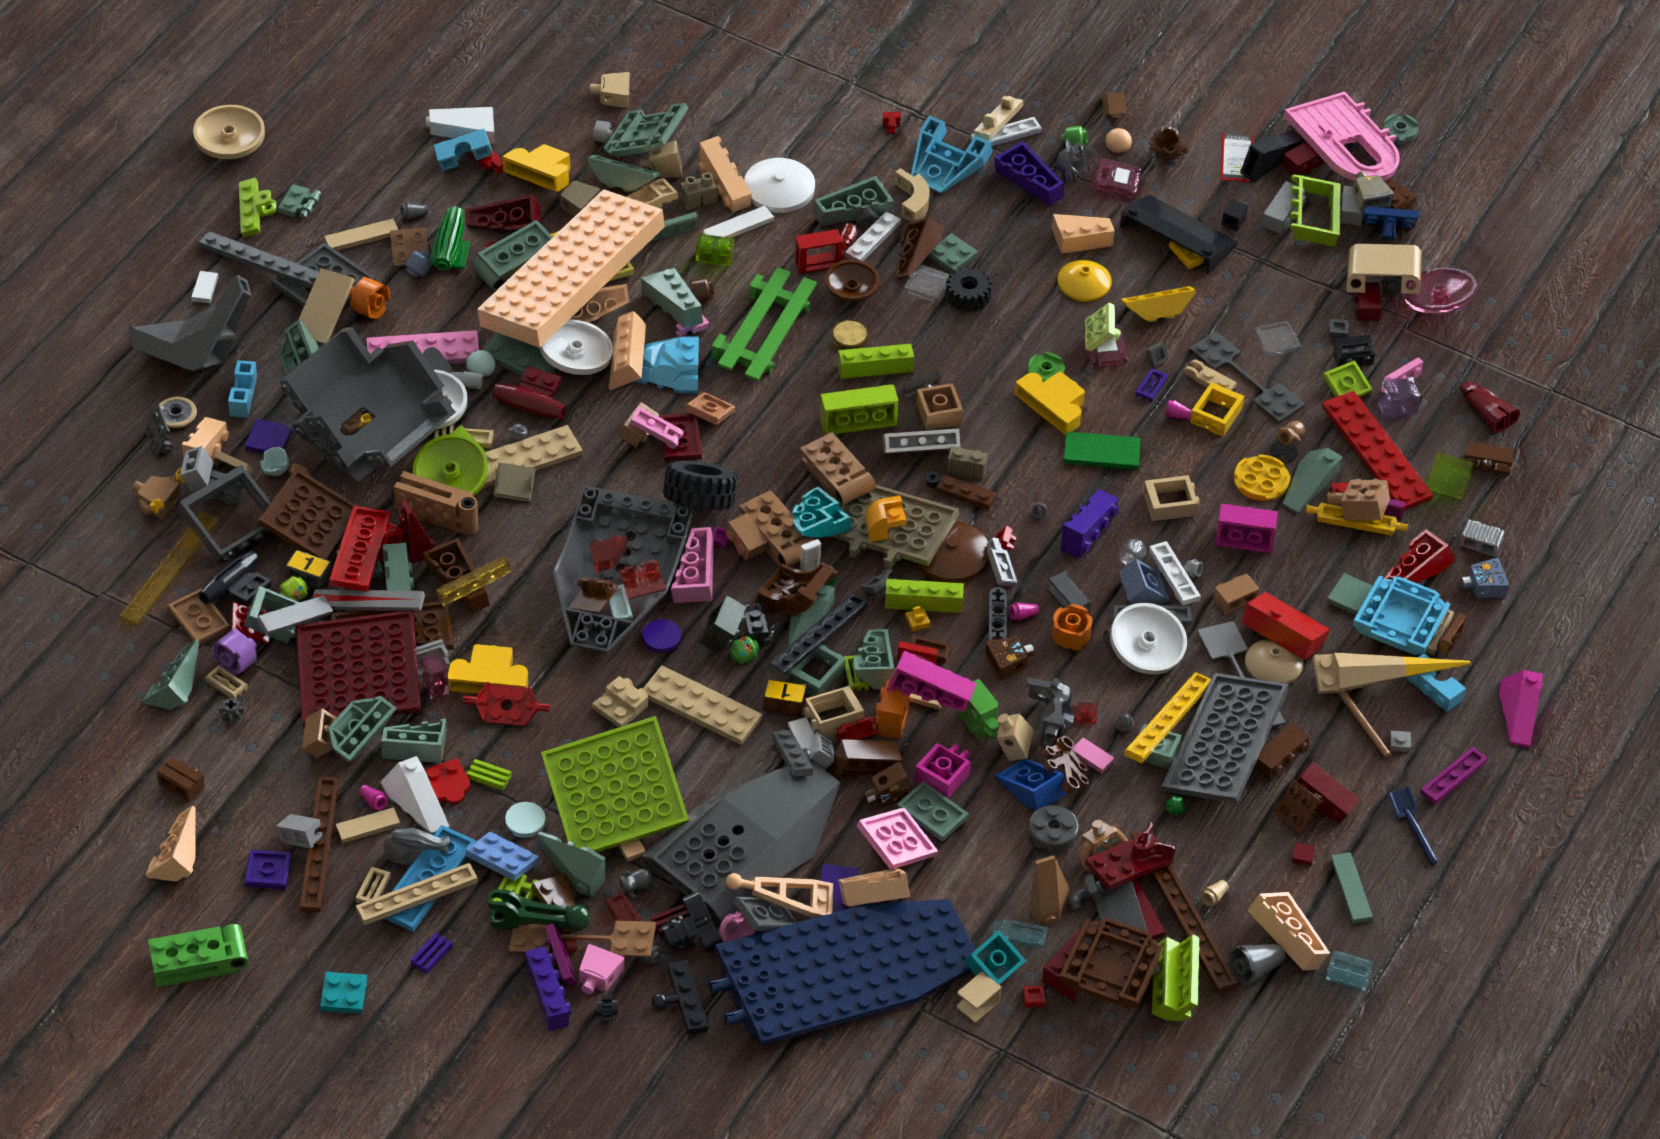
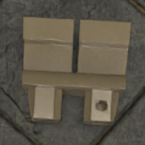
M710 172L703 173L699 179H695L693 176L686 177L685 182L681 183L682 193H680V200L685 210L701 207V204L705 206L718 202L717 186Z

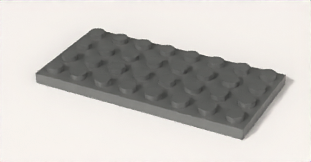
M1214 673L1162 784L1163 792L1238 803L1289 690L1288 684Z

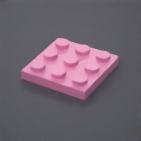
M904 807L859 820L856 825L890 870L935 857L938 852Z

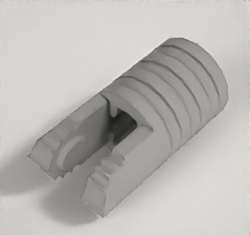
M464 371V373L450 372V374L457 377L463 383L465 388L482 389L483 373Z

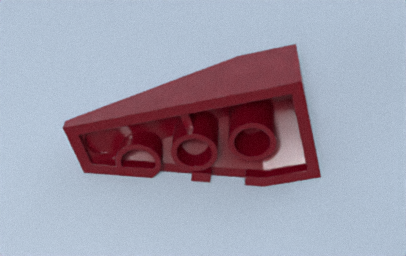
M531 194L465 209L466 225L470 227L520 230L536 220L540 222V204L534 195Z
M404 499L401 500V514L398 516L400 522H397V527L404 530L402 543H406L407 556L411 564L423 561V552L435 548L433 539L428 537L414 512Z

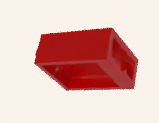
M838 229L796 236L795 264L799 274L827 270L833 264L844 259L842 247L845 246L843 236H840ZM833 245L832 252L807 256L808 249Z

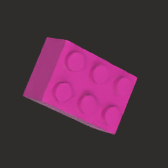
M1221 504L1215 545L1272 553L1278 512Z

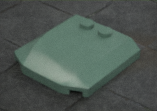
M686 103L674 104L670 106L667 112L645 115L643 110L627 112L604 146L606 154L616 157L646 153L665 145L687 112L688 106Z

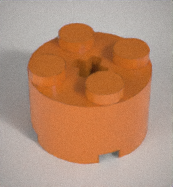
M363 277L349 292L351 310L369 318H380L387 309L385 307L386 301H390L389 287L370 278Z
M1075 604L1057 609L1053 618V642L1064 648L1076 651L1081 650L1088 643L1091 636L1092 617L1088 614V610Z

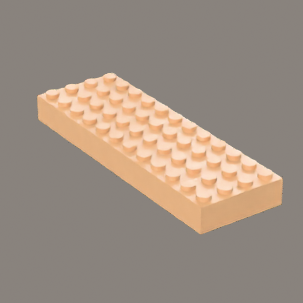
M603 189L477 309L480 326L540 348L665 227L663 209Z

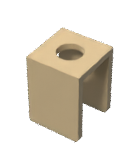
M980 972L958 991V995L963 1000L957 1004V1009L974 1023H977L1000 1003L1002 987L984 972Z

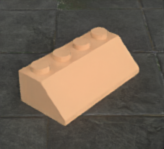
M634 311L618 317L613 333V355L609 377L610 390L642 378L646 324Z

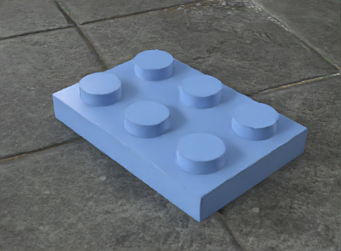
M492 832L487 833L467 848L465 854L466 857L513 881L521 877L539 861V856Z

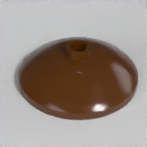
M855 259L842 260L833 264L825 276V284L829 292L846 301H860L869 298L877 291L880 283L879 274L872 265Z

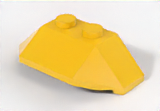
M1187 286L1122 298L1121 303L1147 320V322L1157 321V318L1164 317L1165 319L1174 318L1177 314H1181L1196 291L1194 288Z

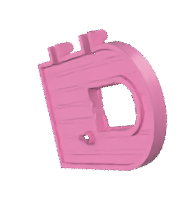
M1346 92L1285 109L1283 114L1285 119L1320 157L1341 176L1355 181L1356 174L1360 171H1365L1367 176L1379 175L1383 181H1386L1397 170L1400 157L1396 146L1393 144L1396 136H1388L1390 131L1388 128L1380 130L1369 118L1371 109L1363 110L1365 103L1356 104ZM1359 142L1374 158L1377 165L1369 167L1359 163L1344 145Z

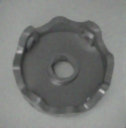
M1057 805L1041 807L1032 814L1029 820L1028 838L1033 839L1036 848L1046 849L1050 855L1056 856L1063 848H1072L1075 844L1079 831L1078 820L1070 810ZM1055 824V825H1057L1059 828H1053V829H1052V828L1049 827V825Z

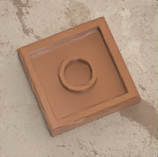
M703 392L686 404L685 411L717 425L735 412V406Z

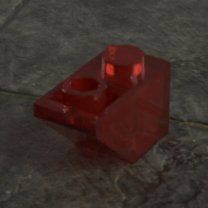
M616 535L610 539L596 540L588 544L595 573L612 569L616 566L628 548L626 535Z

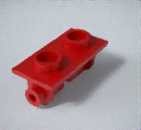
M389 522L385 530L383 545L402 543L404 530ZM383 545L379 555V560L382 564H384Z
M867 716L857 720V726H855L854 722L840 725L835 735L841 742V740L847 739L861 740L879 732L874 726L876 724L875 718Z

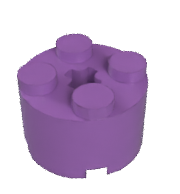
M237 629L227 633L211 648L213 659L217 658L220 663L218 665L234 676L252 665L257 657L255 641L247 638Z

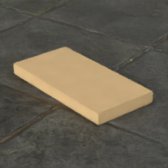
M320 269L299 318L317 343L324 345L329 341L355 281L353 277Z

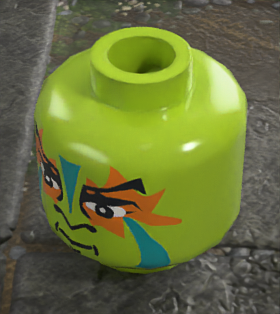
M292 576L279 587L280 595L298 602L307 596L308 586L301 577L296 578Z

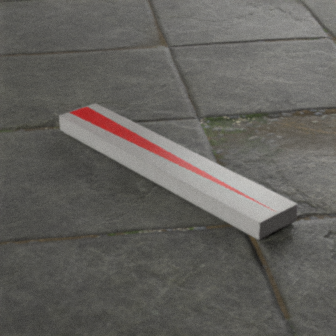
M315 590L313 598L324 595L332 610L421 611L425 597L423 591L368 590V592L358 590Z

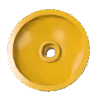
M1077 260L1061 268L1057 282L1060 290L1069 298L1089 302L1104 297L1111 288L1112 279L1108 270L1102 265L1089 260Z

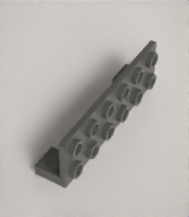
M1093 874L1085 877L1089 892L1097 905L1101 921L1102 918H1110L1147 931L1132 881L1108 891L1100 881H1096ZM1158 963L1155 967L1152 976L1160 973Z

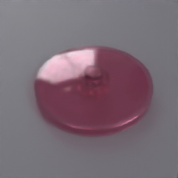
M1436 268L1421 273L1420 294L1404 293L1407 305L1416 311L1430 314L1447 313L1469 304L1477 294V284L1475 278L1464 270ZM1409 280L1406 284V287L1409 289H1413L1416 286V282L1413 280Z

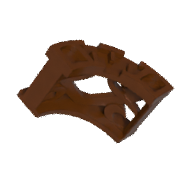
M824 562L818 568L811 571L797 570L782 563L765 586L758 591L754 603L756 604L757 601H761L763 608L775 613L782 611L785 615H797L799 612H806L818 597L816 593L823 585H828L832 582L838 572ZM779 578L783 586L776 583ZM799 589L797 593L791 595V591Z

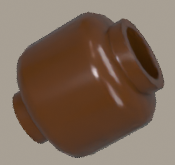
M706 277L690 282L689 289L699 303L712 299L715 290L711 280L709 281Z

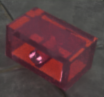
M437 652L421 657L422 681L430 699L449 694L448 669L441 653Z

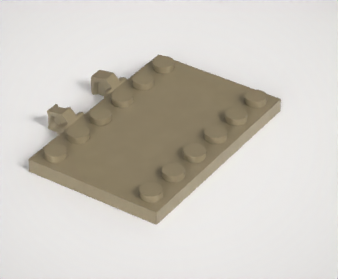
M876 485V489L844 505H839L840 509L850 516L851 530L829 537L849 542V556L856 559L857 554L861 553V549L866 550V548L883 552L884 556H887V558H884V567L892 569L896 560L900 561L901 558L929 566L960 513L957 508ZM900 495L907 525L888 528L889 539L870 542L866 530V512L868 507L879 499Z

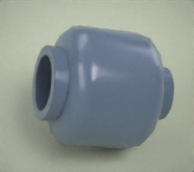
M423 250L420 252L413 251L405 263L407 271L417 278L425 276L432 266V261L429 259L431 255Z

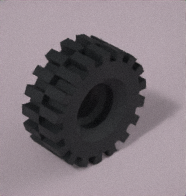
M960 267L959 271L957 269L953 270V274L950 273L946 280V300L950 301L949 304L951 306L955 305V309L962 308V311L965 312L966 309H970V312H973L975 308L977 311L981 310V306L985 307L991 298L992 282L989 280V275H985L983 270L979 272V268L976 267L974 270L971 267H967V269ZM969 286L973 287L974 289H965L963 287Z

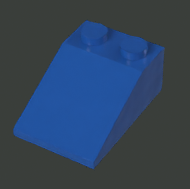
M1028 758L1016 762L995 775L996 779L1025 807L1035 811L1059 801L1067 794L1061 788L1062 782L1065 780L1062 772L1054 770L1053 773L1045 770L1044 765Z

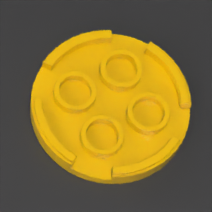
M1259 454L1256 457L1244 458L1237 464L1234 471V483L1237 489L1245 496L1254 500L1270 501L1286 493L1290 485V475L1284 466L1285 464L1279 459Z

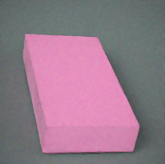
M1082 738L1073 748V752L1080 760L1102 774L1114 763L1115 758L1085 738Z

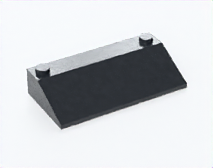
M1152 195L1132 201L1121 211V228L1132 219L1206 259V274L1208 275L1238 245V242Z

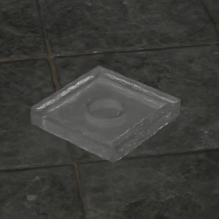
M920 264L906 283L904 292L938 303L946 289V280L949 274Z
M1289 321L1254 327V333L1266 357L1301 350V345Z

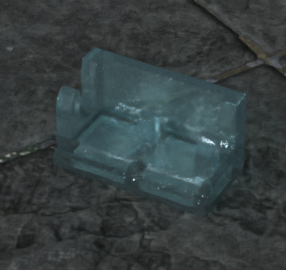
M1334 950L1326 980L1365 991L1371 975L1373 961Z

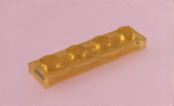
M504 555L436 589L442 606H445L510 573L509 560Z

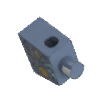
M1499 558L1473 564L1470 566L1469 575L1460 579L1462 589L1472 588L1477 598L1507 597L1509 583Z

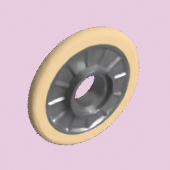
M171 397L160 403L169 428L185 427L197 415L195 404L184 397ZM175 410L181 411L180 414H172V412Z

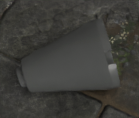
M1278 944L1235 946L1230 948L1227 956L1230 955V961L1227 962V965L1237 983L1240 982L1241 986L1245 987L1282 964L1285 958V951Z

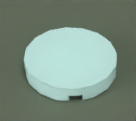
M520 802L511 806L507 811L505 823L507 829L513 832V835L529 838L534 837L540 830L544 829L546 818L540 806L531 802Z

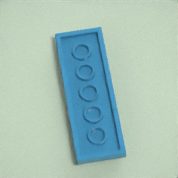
M441 825L433 836L438 838L449 836L451 842L447 846L448 853L442 850L422 851L393 891L462 866L468 858L465 856L466 849L473 845L476 840ZM438 898L385 917L384 919L414 932Z

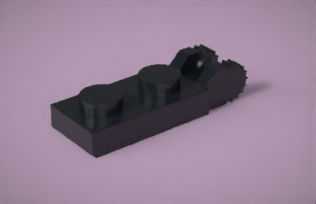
M761 601L756 602V610L750 611L749 602H745L746 610L744 615L746 616L745 623L748 636L751 639L769 638Z

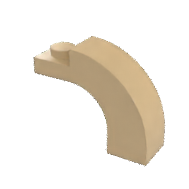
M898 169L895 173V185L911 196L902 203L901 216L909 222L924 218L929 207V187L927 182L920 174L913 177L903 169Z

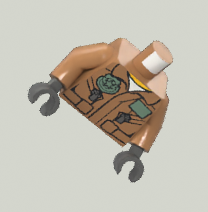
M1095 820L1092 823V829L1082 836L1078 856L1085 871H1088L1087 876L1093 873L1085 865L1086 858L1128 841L1115 826H1109L1102 820Z

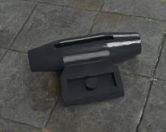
M248 551L231 560L215 573L198 592V597L202 603L208 605L229 593L232 599L248 606L252 602L259 586L268 589L272 586L271 580L257 572L251 573L260 560L255 552Z

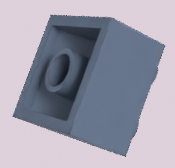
M1135 559L1119 571L1121 583L1125 587L1126 598L1129 602L1156 605L1170 601L1160 572Z

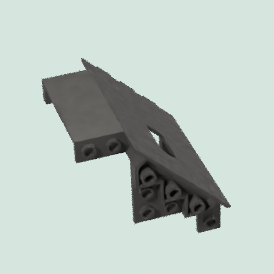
M352 327L343 328L279 381L284 393L292 399L293 406L300 411L285 426L358 482L375 468L392 467L456 413L451 406V400L443 395L442 388L444 384L413 340L388 344L383 349L378 347L370 354ZM362 408L375 417L353 435H344L340 431L341 426Z

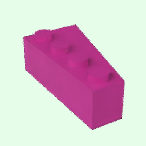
M904 651L886 690L892 692L894 689L900 690L906 696L911 694L922 697V700L928 702L936 700L939 705L964 712L977 683Z

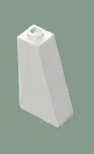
M493 107L429 109V117H426V127H430L431 135L457 138L458 136L485 129L490 144H495Z

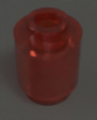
M851 223L843 224L839 231L840 236H843L845 246L842 247L843 250H848L854 244L858 235V229Z

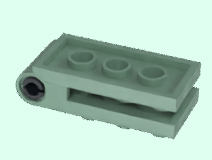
M536 220L479 252L478 256L472 260L471 267L493 291H497L553 237Z

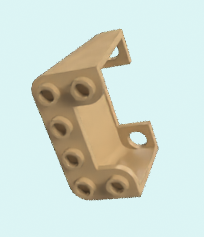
M1354 244L1349 249L1347 292L1365 293V275L1402 276L1401 293L1420 294V248L1415 245ZM1359 279L1361 281L1360 287H1353L1351 281ZM1408 280L1415 281V288H1407L1406 282Z

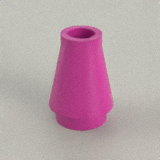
M1169 400L1164 414L1171 418L1190 420L1192 410L1175 400Z
M1014 602L1013 605L1009 606L1010 619L1020 621L1039 613L1037 604Z
M363 785L359 790V794L371 809L379 811L386 806L388 800L385 793L368 785Z

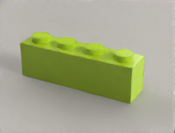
M902 344L839 350L838 369L840 378L913 372L914 353L912 345Z
M887 579L885 609L912 610V608L920 606L925 611L962 613L964 584Z

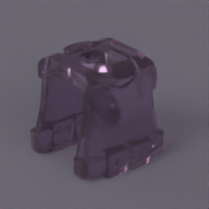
M1384 377L1383 386L1386 393H1378V405L1383 416H1386L1387 420H1394V418L1401 415L1416 414L1419 410L1422 396L1417 390L1414 378L1391 379L1390 377Z

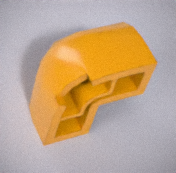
M900 495L879 499L873 502L867 509L866 530L870 542L889 539L888 528L907 525Z

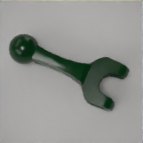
M493 889L486 896L487 906L492 910L489 916L490 924L498 929L511 930L518 925H550L553 923L559 928L565 929L568 927L573 931H582L588 927L591 921L590 912L582 905L570 907L569 905L543 904L520 898L510 890ZM500 898L502 901H493L492 899ZM497 917H504L501 920H496Z

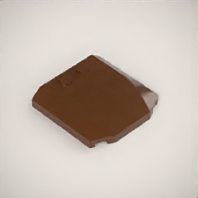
M1102 918V921L1090 922L1091 919H1086L1060 974V981L1071 989L1122 1007H1138L1163 952V945L1156 943L1148 931L1119 921Z

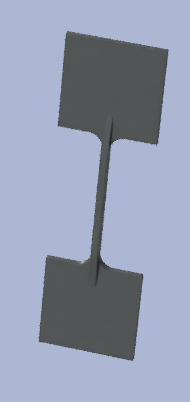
M1214 331L1189 348L1214 370L1223 364H1229L1263 392L1253 402L1276 421L1284 420L1305 406L1303 401L1281 383L1266 389L1234 364L1231 359L1240 354L1241 351L1217 331Z

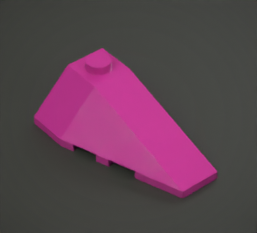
M1523 670L1501 679L1499 700L1502 703V712L1505 715L1510 744L1530 748L1543 674Z

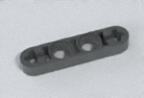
M1000 587L992 588L989 593L988 641L995 640L996 636H999V639L1006 638L1007 593ZM997 595L1000 597V602H996ZM1000 609L1002 613L995 614L993 610ZM1000 624L1003 627L1000 629H995L993 625Z

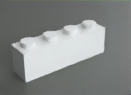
M959 429L882 435L884 454L951 449V446L961 447Z

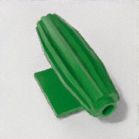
M456 206L447 209L440 222L431 251L430 260L432 261V266L437 267L439 270H448V268L465 269L471 241H462L465 214L461 208Z

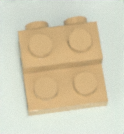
M618 676L606 687V692L592 703V708L617 727H622L631 722L648 707V694L642 688H635L629 678L623 679Z

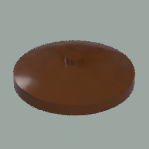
M955 521L929 566L916 563V565L926 576L933 580L947 583H964L978 577L986 569L989 562L986 545L988 541L977 528Z

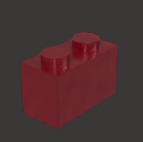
M1306 141L1284 153L1282 167L1292 175L1301 176L1319 167L1323 163V159Z
M1357 282L1356 288L1360 287L1361 282ZM1365 282V293L1352 292V299L1356 301L1354 303V313H1357L1358 321H1380L1382 305L1379 283Z

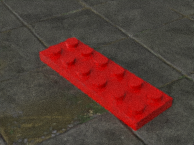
M353 506L329 585L368 592L384 541L385 530L391 519L390 511Z

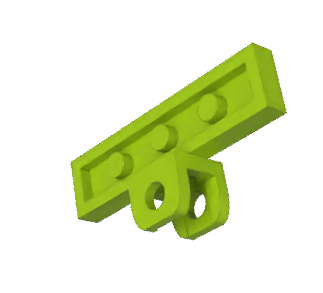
M255 177L239 182L240 225L243 238L260 233V216L265 217L277 211L276 201L271 199L270 190L259 191L258 181Z

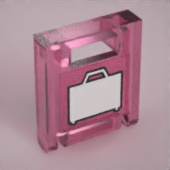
M1101 158L1094 188L1134 198L1139 184L1141 168ZM1101 172H1102V174L1108 175V177H1107V178L1100 177V176H1101Z
M1115 324V328L1121 331L1120 324ZM1122 331L1116 341L1110 338L1093 351L1087 350L1091 366H1095V358H1098L1099 366L1120 364V356H1122L1123 363L1128 362Z

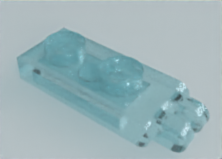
M1002 919V921H993L991 934L993 935L1000 930L1009 942L1044 948L1048 927Z

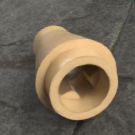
M1220 880L1204 888L1201 894L1202 902L1207 906L1217 905L1229 888L1227 882Z

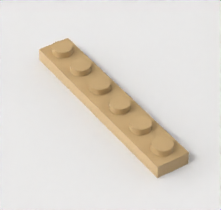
M470 863L358 904L356 905V911L363 924L367 925L478 883V878Z

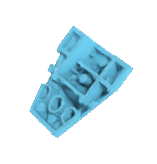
M679 336L644 344L642 378L635 382L647 384L648 382L655 383L657 388L661 389L667 386L674 388L676 393L698 394L699 337Z

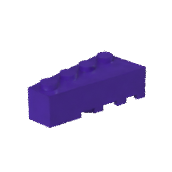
M1024 141L994 157L995 171L1045 203L1052 205L1065 197L1064 183Z
M1098 489L1088 499L1086 506L1082 505L1080 507L1078 515L1073 514L1070 518L1071 522L1063 524L1060 550L1081 559L1084 553H1088L1092 543L1099 539L1101 531L1108 527L1110 519L1118 514L1119 498Z

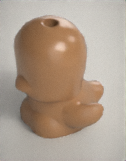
M1299 421L1289 422L1284 428L1278 430L1276 438L1282 445L1290 447L1294 440L1300 442V437L1305 432L1303 423Z

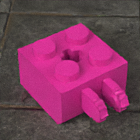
M936 743L916 765L915 781L919 784L923 781L949 799L970 775L971 762L967 760L970 752L965 749L960 755H957L960 748L959 745L954 744L950 749H947Z

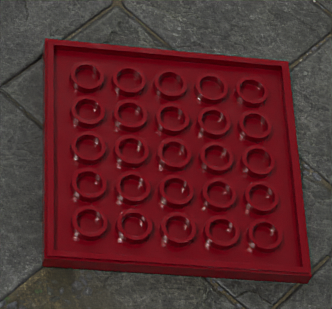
M413 610L296 626L303 727H305L306 718L321 708L338 717L352 701L379 696L396 707L393 715L421 712Z

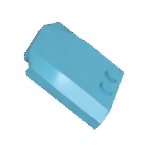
M1379 576L1357 613L1353 626L1360 634L1410 654H1425L1446 616L1450 604L1448 602L1444 603L1440 599V594L1435 590L1401 577H1393V580L1383 579V576Z

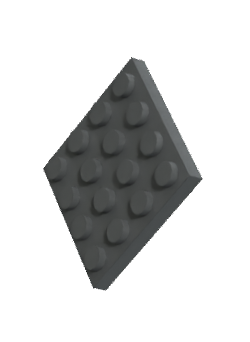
M326 243L321 244L297 262V264L316 271H320L322 268L353 277L355 281L352 287H355L363 277L376 281V277ZM276 277L272 280L275 288L301 306H305L312 290L311 288L281 277ZM349 295L346 299L344 306H346L351 301V297H349Z

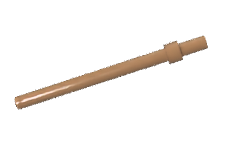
M1339 692L1338 695L1385 759L1391 756L1390 751L1347 692Z

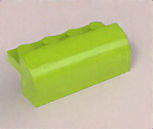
M1193 934L1181 943L1168 937L1158 943L1163 945V952L1158 961L1160 973L1153 976L1152 1014L1164 1020H1187L1191 1018V1009L1198 1005L1200 948L1199 937Z

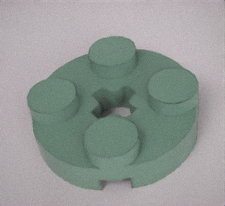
M1392 114L1385 119L1383 129L1388 128L1390 130L1388 136H1396L1394 141L1396 144L1404 145L1406 142L1416 138L1418 123L1409 115L1397 116V114Z

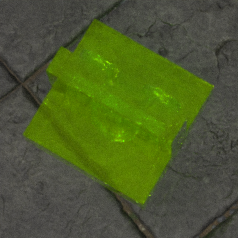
M1437 452L1427 487L1431 490L1463 499L1466 486L1472 476L1470 473L1474 463Z

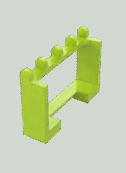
M1292 175L1291 180L1296 182L1297 185L1291 187V192L1297 194V199L1291 200V205L1297 207V212L1290 213V217L1296 220V223L1290 224V229L1295 231L1293 239L1335 247L1340 235V183ZM1302 188H1305V192L1329 197L1328 207H1331L1329 230L1302 225Z

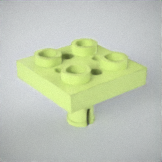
M1107 303L1085 319V346L1087 350L1093 351L1111 338L1116 341L1120 337L1121 331L1115 328L1113 304Z

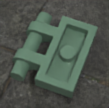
M293 184L279 205L278 213L295 217L297 213H300L299 216L305 219L313 211L312 207L318 203L321 192L315 190L310 194L308 188Z

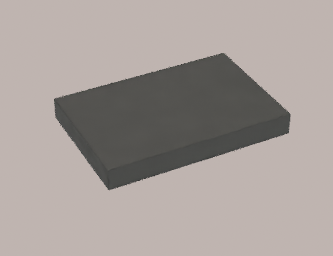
M736 897L733 901L754 931H771L782 926L797 923L787 908L759 897Z

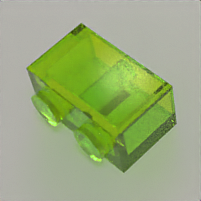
M699 233L696 243V261L731 266L734 256L735 238Z

